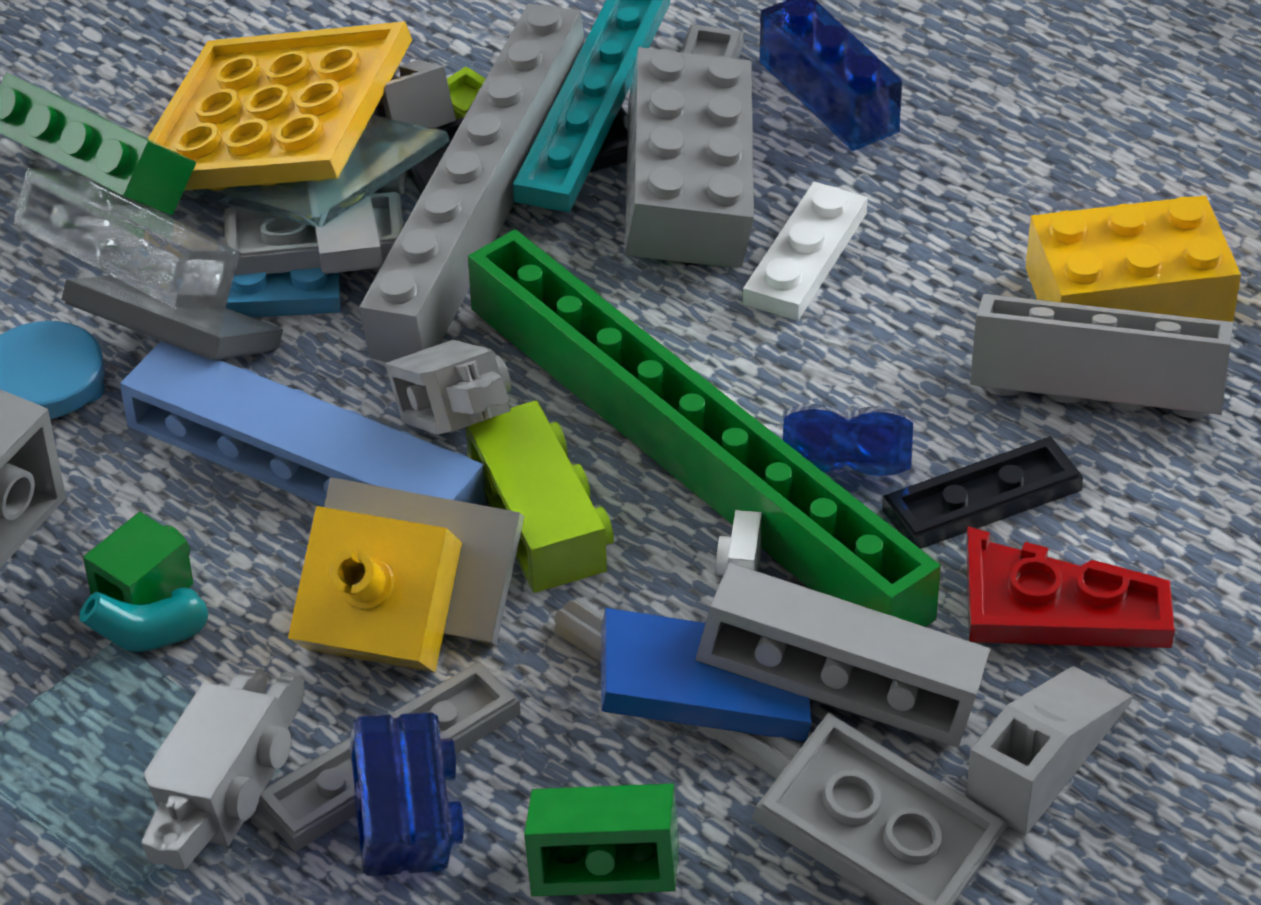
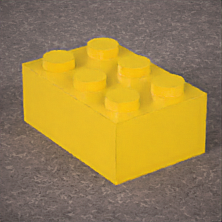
M1206 195L1074 211H1060L1031 215L1025 268L1037 300L1229 322L1234 321L1241 272Z

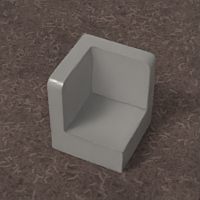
M415 60L398 66L401 78L389 81L384 86L382 100L386 117L372 121L371 127L373 134L398 141L456 121L444 66L422 60Z

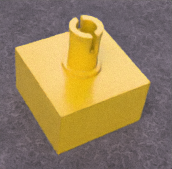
M316 506L288 639L310 651L435 673L462 542L445 527Z

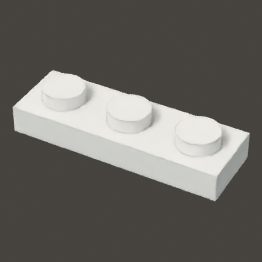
M813 182L744 286L743 304L799 321L867 214L868 197L845 191L838 187Z

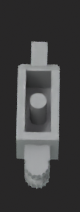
M450 340L385 363L403 423L437 435L453 432L511 411L507 392L511 391L510 375L502 358L498 355L495 356L494 351L491 349L457 340Z
M247 664V666H243L242 670H239V675L235 676L229 687L202 683L143 773L157 806L141 842L149 862L157 865L165 864L174 869L186 870L208 842L229 847L244 821L250 819L254 814L259 797L276 769L281 768L289 756L292 741L288 727L295 718L297 709H300L303 696L305 695L304 689L306 686H304L302 675L284 671V673H280V677L276 678V683H273L266 693L268 678L266 677L267 672H264L265 668Z

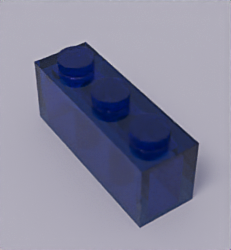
M785 0L760 10L759 62L852 152L900 132L903 80L816 0Z

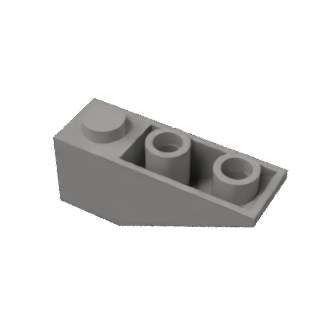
M1072 666L1009 703L970 749L966 797L1009 823L1008 827L1026 836L1131 704L1132 695Z

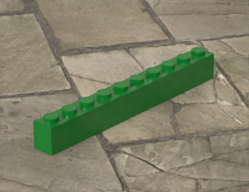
M514 229L468 255L470 299L473 312L732 525L735 510L762 512L761 549L807 587L924 627L937 620L941 565L523 234Z

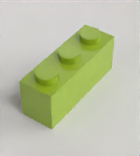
M535 400L511 407L509 412L467 426V454L470 459L483 464L485 498L489 506L520 512L525 516L516 560L532 592H540L607 572L606 546L614 542V534L609 516L604 507L595 508L590 500V487L583 467L579 463L571 464L567 457L568 449L561 426L558 422L549 423L538 401Z

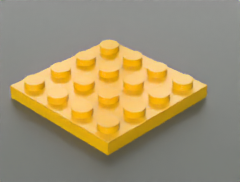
M406 22L208 40L148 139L197 162L184 190L210 189L218 191L236 186L260 185L270 187L279 183L301 181L322 183L331 179H338L384 94L385 84L391 81L412 42Z

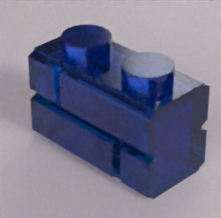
M434 712L401 714L398 718H393L392 715L359 716L356 720H353L350 755L362 874L365 873L366 876L396 875L402 871H408L411 874L440 871L448 868L452 845L462 844L464 838L461 802H448L446 781L455 780L456 753L453 738L440 737L438 715H435Z

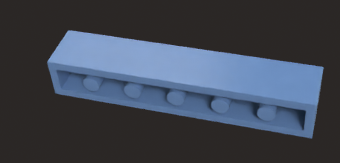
M162 340L120 383L128 427L323 507L330 477L486 506L482 463L474 461L464 454L454 453L416 438L408 432L398 431L365 418L355 411L345 410L312 397L302 390L292 389L261 377L251 370L241 369L221 360H211Z

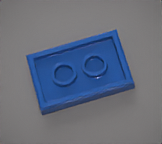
M605 608L601 625V711L768 737H784L795 741H807L812 723L809 698L695 660L705 623Z

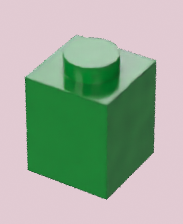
M139 511L83 556L90 595L94 592H99L122 602L144 605L172 597L171 592L177 588L191 587L194 582L189 558L190 547L187 540L176 528L170 525L163 526Z

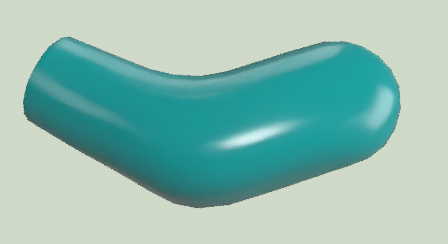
M177 588L171 592L172 597L144 605L129 604L102 593L94 592L82 606L79 619L80 622L117 646L131 652H145L180 642L199 633L207 623L208 607L198 593L189 588Z

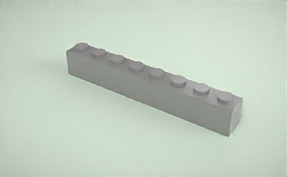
M530 3L524 9L359 306L371 359L390 362L439 345L442 342L470 288L468 255L496 239L515 203L513 183L585 42L580 10Z

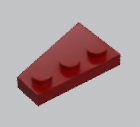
M967 527L966 561L969 642L1172 648L1175 626L1170 580L1096 560L1088 561L1082 566L1048 557L1049 548L1024 542L1020 550L990 542V532Z

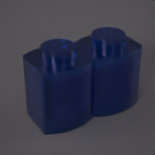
M801 404L782 411L781 439L823 473L835 471L847 465L864 474L888 476L902 473L912 467L914 423L909 416L901 411L888 407L869 406L855 409L845 414L834 407L822 404Z

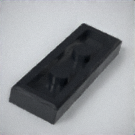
M1049 436L883 495L882 510L899 533L922 549L967 532V527L977 529L1082 491L1083 476L1053 438Z

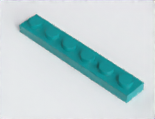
M670 0L605 1L513 183L514 202L570 213L631 87L638 47H650L670 6Z

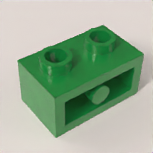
M674 783L531 789L524 833L531 897L676 891L679 836Z

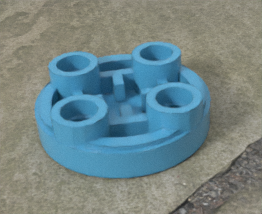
M37 321L14 327L0 335V389L47 408L50 419L69 414L86 403L94 402L101 398L105 392V367L101 347L95 337L85 329L61 321Z

